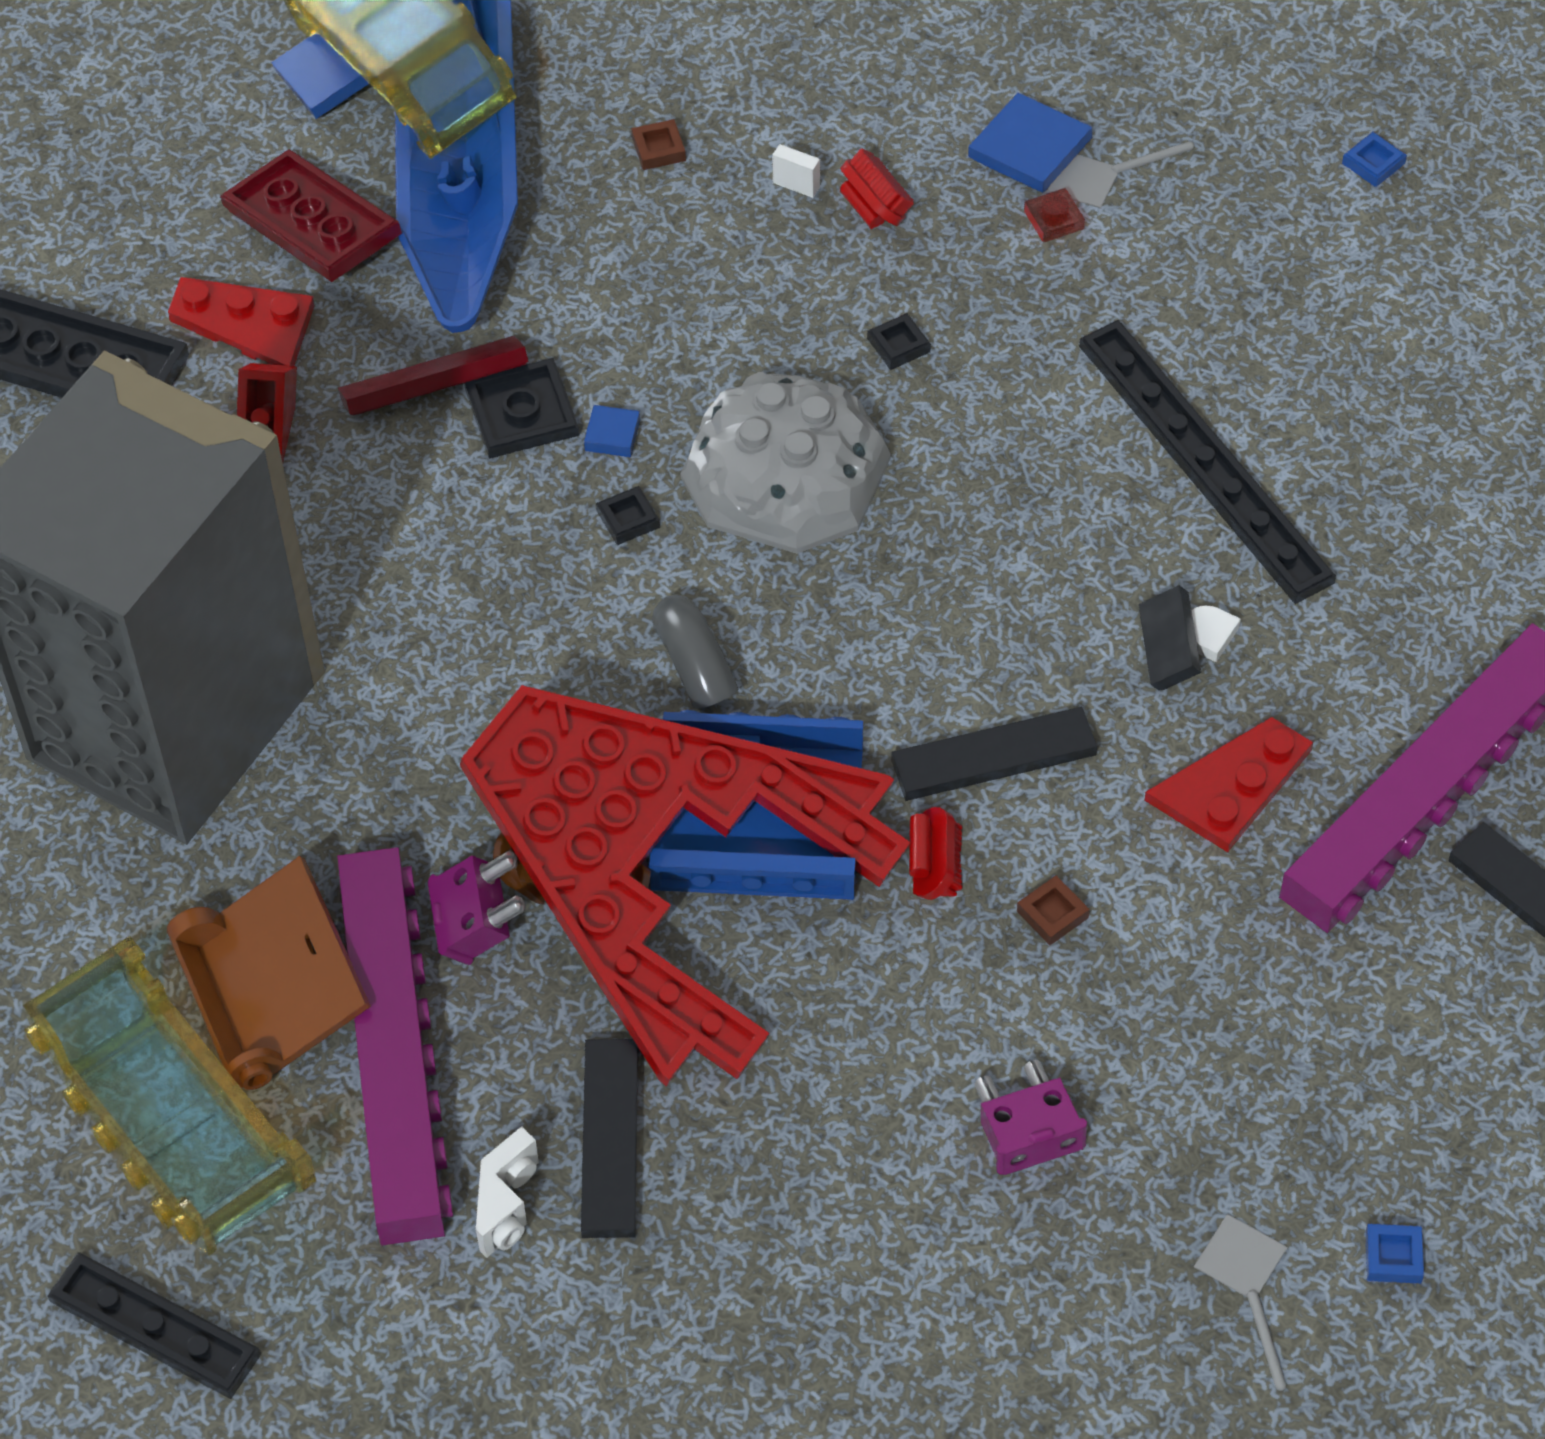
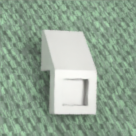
M522 1126L481 1159L476 1234L479 1250L486 1258L498 1248L502 1251L511 1248L521 1238L525 1230L524 1226L527 1225L524 1202L509 1188L510 1186L519 1188L533 1176L537 1168L536 1165L539 1163L536 1140Z

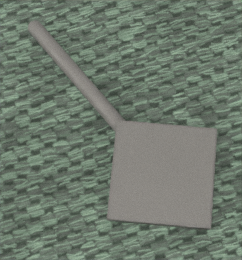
M1189 141L1116 165H1110L1077 154L1052 182L1047 192L1101 209L1118 173L1192 150L1194 143Z
M1227 1214L1195 1263L1194 1268L1248 1298L1277 1390L1283 1391L1286 1388V1382L1258 1294L1288 1247Z

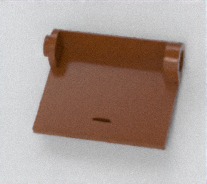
M301 856L294 859L220 913L209 907H195L179 913L167 925L166 930L232 1086L244 1087L247 1090L263 1087L271 1081L275 1073L371 1007L308 864Z

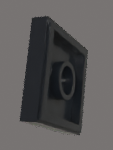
M554 358L522 365L464 383L489 459L579 436V427Z

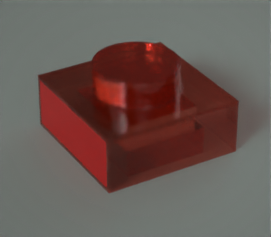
M1066 188L1025 201L1024 212L1043 243L1084 229L1085 218Z

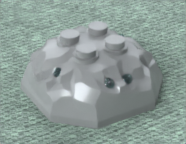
M758 372L747 377L741 387L727 388L721 392L702 418L699 432L693 442L691 452L680 472V478L707 527L797 554L859 530L889 464L891 454L883 437L860 400L851 395L846 388L797 375Z

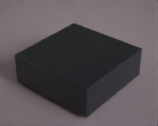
M908 313L867 331L868 341L890 370L926 355L931 351L930 342Z
M639 486L596 503L597 513L616 545L660 528V520Z

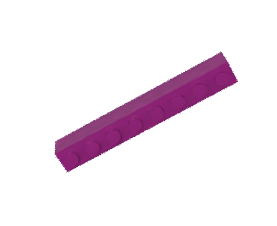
M1532 623L1284 873L1280 899L1326 933L1339 921L1346 925L1353 920L1364 903L1362 898L1371 888L1376 892L1382 890L1395 872L1396 868L1394 865L1403 856L1407 859L1413 858L1426 841L1427 835L1425 833L1434 824L1438 827L1444 826L1457 809L1458 803L1456 801L1465 792L1470 796L1474 795L1487 779L1489 774L1487 769L1495 761L1501 765L1504 764L1516 750L1519 744L1518 738L1525 730L1531 734L1534 733L1545 721L1544 630Z
M399 847L337 855L347 954L371 1005L370 1008L358 1015L354 1020L375 1221L380 1244L383 1246L445 1237L443 1218L453 1217L450 1186H439L438 1170L448 1169L444 1137L434 1138L432 1123L441 1122L442 1114L438 1090L428 1091L427 1076L437 1075L433 1044L423 1045L421 1030L431 1029L428 999H418L416 985L426 984L422 953L413 954L411 941L421 940L417 909L407 910L406 897L416 896L412 865L402 867Z

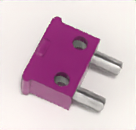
M507 851L490 862L471 855L438 876L430 875L428 888L438 952L441 955L463 964L471 965L473 958L510 937L507 921L521 914L526 909L525 902L520 896L516 895L505 902L499 877L518 866V859L513 852Z
M1033 1060V1066L1031 1061L1024 1066V1071L1032 1087L1000 1097L990 1076H984V1082L981 1077L975 1082V1088L982 1101L981 1124L995 1154L996 1171L1000 1175H1007L1083 1150L1086 1146L1087 1121L1079 1118L1061 1078L1049 1081L1041 1062L1038 1060Z

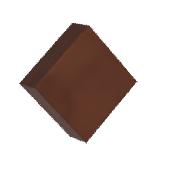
M674 119L631 128L632 140L643 170L686 161V151Z
M1057 875L1017 902V912L1049 945L1055 943L1089 918L1090 909Z

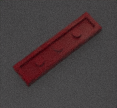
M514 335L338 387L342 404L348 413L354 416L519 367L529 361L525 346Z

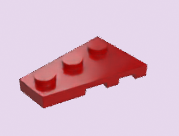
M180 277L168 310V315L171 322L214 342L222 341L241 350L243 355L254 360L259 358L272 365L294 366L315 304L313 296Z
M1270 717L1147 790L1144 801L1224 851L1229 852L1310 754L1313 742L1273 717Z

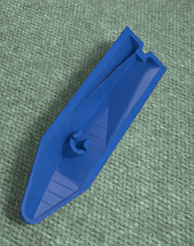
M394 0V7L416 30L425 44V47L394 67L396 220L399 221L402 234L398 237L438 322L448 331L458 333L469 330L480 314L518 207L511 0Z

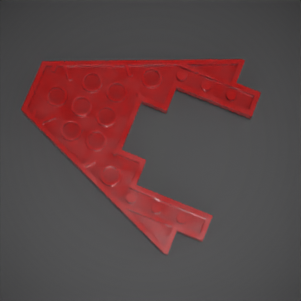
M524 685L519 687L463 755L460 763V768L657 1078L665 1086L670 1083L694 1049L738 1079L770 1034L644 945L668 914L671 904L632 878V875L684 809L727 837L752 803L756 801L833 856L855 858V871L878 887L882 885L911 843L871 815L895 780L889 775Z

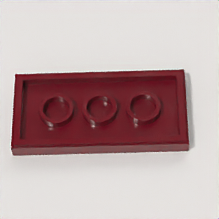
M290 149L220 195L223 206L233 215L331 282L402 234L399 221Z

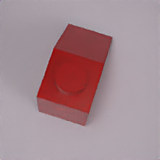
M250 363L238 369L237 416L251 423L260 422L277 435L283 463L295 412L297 366Z

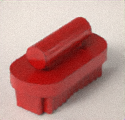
M861 148L852 159L845 161L840 169L848 180L841 185L840 192L870 229L882 225L885 220L892 225L899 226L906 218L905 213L914 204L913 198L907 194V191L894 179V176L883 165V162L878 157H875L872 152Z
M932 807L921 814H914L910 817L909 875L913 877V894L928 900L936 899L939 896L954 897L957 895L955 891L962 889L961 854L959 852H961V830L963 827L955 821L951 813L940 807Z

